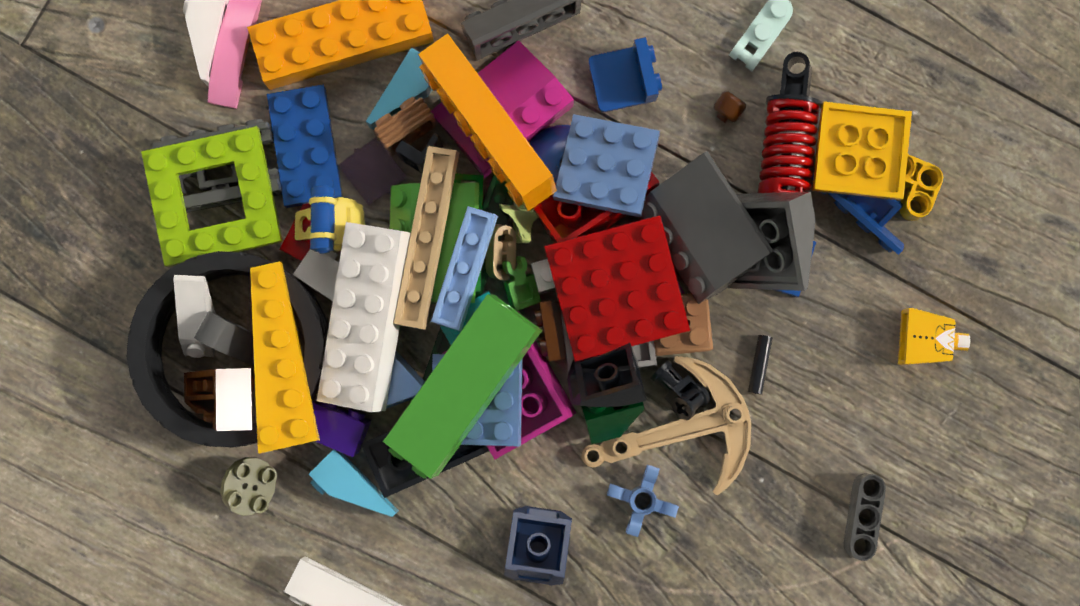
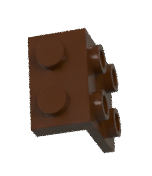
M552 301L540 302V309L534 311L537 327H543L544 339H539L541 356H547L548 362L566 360L559 302L552 303Z

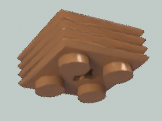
M411 97L400 105L401 110L393 116L388 113L375 122L377 127H375L374 133L389 155L394 156L397 154L395 150L401 140L410 145L436 127L437 122L434 114L431 113L423 98L416 100L415 97Z
M692 293L681 294L690 331L654 340L656 356L705 352L713 349L708 300L698 304Z

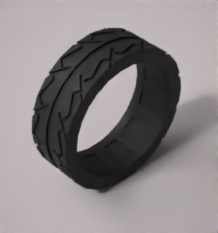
M217 251L189 258L170 268L156 280L136 307L129 327L126 355L133 387L142 405L153 418L181 439L200 445L204 444L209 447L232 448L257 443V422L252 424V430L216 431L213 429V424L197 418L184 408L172 393L165 378L161 357L162 340L166 326L176 309L174 275L205 276L206 282L225 276H250V268L272 263L269 260L247 253ZM284 270L290 302L294 306L302 324L305 339L304 368L311 400L313 401L317 399L329 325L317 298L300 279Z

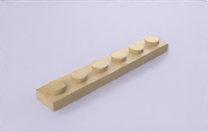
M427 147L394 324L426 330L459 158L457 150Z

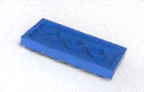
M324 84L267 94L284 206L290 208L309 203L311 188L320 185L332 187L335 190V198L343 197Z

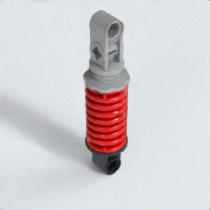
M792 52L785 57L780 94L771 95L766 98L769 115L765 121L767 127L764 130V135L766 138L763 140L765 148L762 150L763 160L760 166L762 171L759 175L761 182L758 185V193L809 191L812 187V184L806 181V179H810L813 176L812 170L808 168H812L814 165V160L810 157L815 155V149L811 146H814L817 141L813 135H816L818 132V128L815 125L819 122V111L822 102L816 98L809 97L812 67L809 58L802 52ZM796 63H803L805 65V69L798 74L790 72V69Z

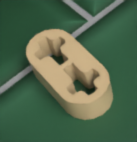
M496 224L486 252L485 265L488 276L493 279L505 281L510 278V275L506 274L503 269L497 270V265L502 264L503 261H510L513 270L515 269L517 238L516 232L511 226ZM505 234V240L498 241V236Z

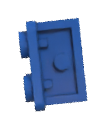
M646 37L635 39L633 47L593 55L589 58V68L598 108L601 112H609L657 100L658 91L662 90V83L659 73L654 74L652 63L656 62L653 45L648 46Z

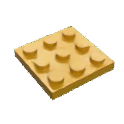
M823 102L820 112L813 191L903 200L912 111Z

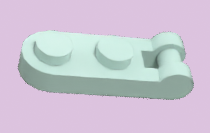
M768 0L732 49L729 56L734 60L738 58L747 64L745 67L752 72L793 14L791 2L789 0ZM747 44L757 50L754 55L744 49Z

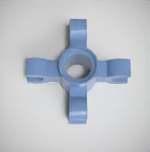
M647 465L641 485L633 490L611 483L609 485L606 495L629 502L630 507L633 509L626 528L627 534L638 537L644 516L653 511L676 518L679 506L657 499L652 491L660 470L657 467ZM641 492L648 493L650 496V504L643 509L637 508L634 502L636 495Z

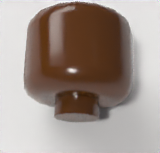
M724 91L714 104V110L718 112L716 117L724 123L727 120L736 122L746 109V103L729 91Z

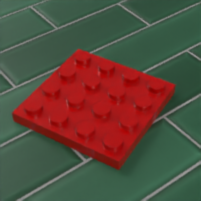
M660 215L544 246L575 362L602 355L628 343H631V346L690 331Z

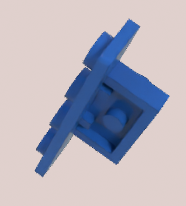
M828 193L836 200L834 203L845 214L850 212L858 219L856 223L862 230L867 233L872 231L880 238L878 242L888 252L894 251L898 255L903 251L904 243L884 227L902 208L903 204L899 200Z

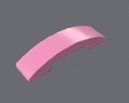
M229 0L214 51L208 89V103L237 109L243 84L241 76L250 41L247 27L257 24L262 0Z

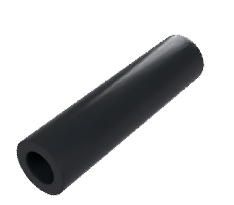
M758 335L748 388L750 393L760 395L763 393L773 337Z

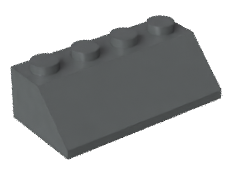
M499 0L491 5V9L483 13L476 11L467 15L465 21L461 22V26L478 61L516 43L518 40L521 41L580 14L582 0Z

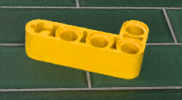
M909 154L907 158L904 199L901 200L903 206L899 211L904 219L916 221L928 215L932 210L944 177L939 167ZM922 173L930 176L932 180L931 186H926L922 183ZM912 199L920 203V213H915L911 209L910 202Z

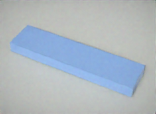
M467 207L431 322L462 331L498 218L496 214Z

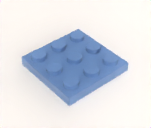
M573 114L556 182L557 191L553 195L554 200L641 217L660 131Z
M433 354L432 372L445 354ZM522 360L461 445L521 446Z

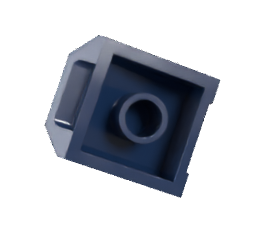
M530 506L514 509L504 576L515 581L520 580L548 584L550 586L563 584L572 518L558 510Z

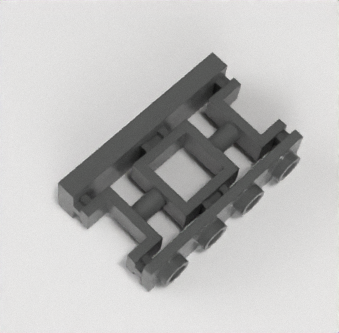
M262 119L247 121L245 126L240 127L222 125L217 127V131L206 133L205 130H196L189 132V136L178 138L175 135L164 136L160 138V142L152 143L154 149L255 126L260 130L263 145L274 143V139L272 137V126L268 122H263ZM231 164L233 176L208 181L206 170L179 175L183 195H186L184 179L195 176L198 178L199 189L203 191L212 190L183 196L186 213L241 203L242 197L239 186L232 187L239 184L235 164ZM277 168L268 169L273 196L282 195L279 170Z

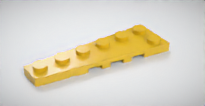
M279 261L250 268L257 446L258 453L260 454L318 441L320 438L283 264Z

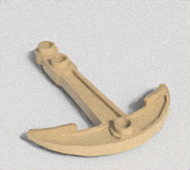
M675 356L673 362L689 371L703 387L707 386L715 402V407L696 413L689 420L678 419L639 433H626L619 438L604 441L601 445L589 444L582 451V461L588 467L595 468L604 461L613 463L637 456L644 450L723 431L727 453H723L720 475L712 491L714 494L719 495L737 478L750 450L751 419L744 398L732 381L716 368L697 359ZM731 410H739L740 418L738 420L730 418ZM619 442L626 443V452L618 453L616 445ZM595 450L598 452L599 458L597 461L593 462L588 459L587 454L589 451Z

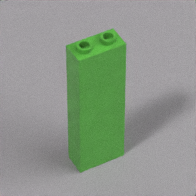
M487 294L383 442L390 447L388 451L394 457L400 460L405 459L413 465L412 470L422 478L428 477L431 479L439 476L542 330L496 295Z

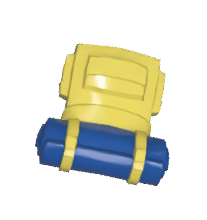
M328 185L311 188V198L309 199L311 208L295 213V240L309 239L310 249L320 254L330 253V251H341L346 222L365 225L363 205L358 204L353 199L335 198V190ZM307 217L311 221V226L304 233L302 222Z

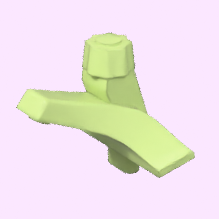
M499 204L501 210L511 216L513 220V229L516 232L517 238L516 243H530L532 224L538 218L534 210L527 211L523 204L519 207Z

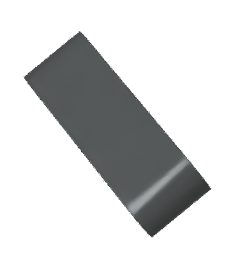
M209 311L194 338L219 352L254 367L253 332Z
M860 474L854 479L843 543L846 553L860 561L871 559L877 550L886 485L883 479L877 475ZM871 479L875 484V489L872 494L866 495L863 491V485L867 480ZM863 509H868L870 512V520L866 524H861L858 518L859 513ZM863 538L866 542L865 550L857 554L854 550V543L858 539Z

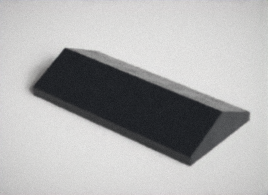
M390 431L361 443L384 498L429 479L428 477L422 478L412 470L413 465L405 459L400 460L394 457L388 451L390 447L383 441ZM460 445L441 473L489 452L487 445Z

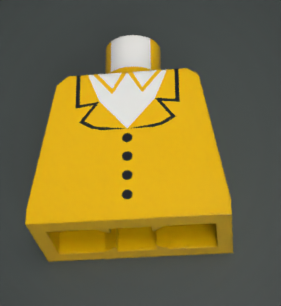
M914 308L903 309L901 311L898 365L952 361L954 350H969L970 335L955 332V319Z

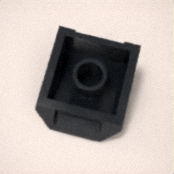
M631 343L602 355L576 362L575 360L572 361L567 378L571 405L616 407L647 400L641 372Z

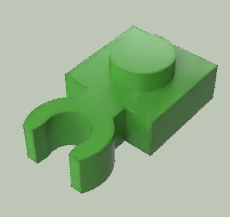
M524 256L516 257L518 266L514 270L510 261L502 262L504 272L510 275L511 279L504 282L505 291L510 307L516 311L541 302L534 274H525L527 261Z

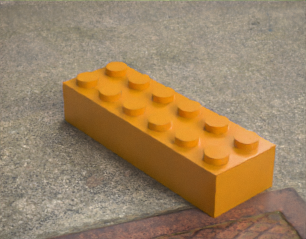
M338 0L247 27L263 83L269 90L434 42L422 0Z
M447 33L420 52L418 55L422 65L419 68L424 75V79L433 91L436 90L447 111L450 114L453 113L458 121L457 124L466 137L472 134L470 138L474 143L475 149L483 160L489 158L487 162L500 183L507 182L505 187L517 207L523 204L526 210L530 211L554 194L557 189L553 175L450 35Z

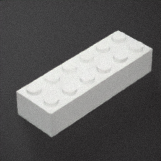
M346 222L319 382L318 402L367 412L386 411L400 325L394 324L411 233Z

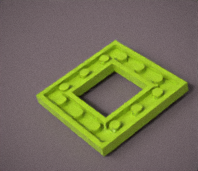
M257 126L141 151L165 267L176 266L189 258L212 252H240L283 242L260 130ZM235 164L246 218L190 230L179 175Z

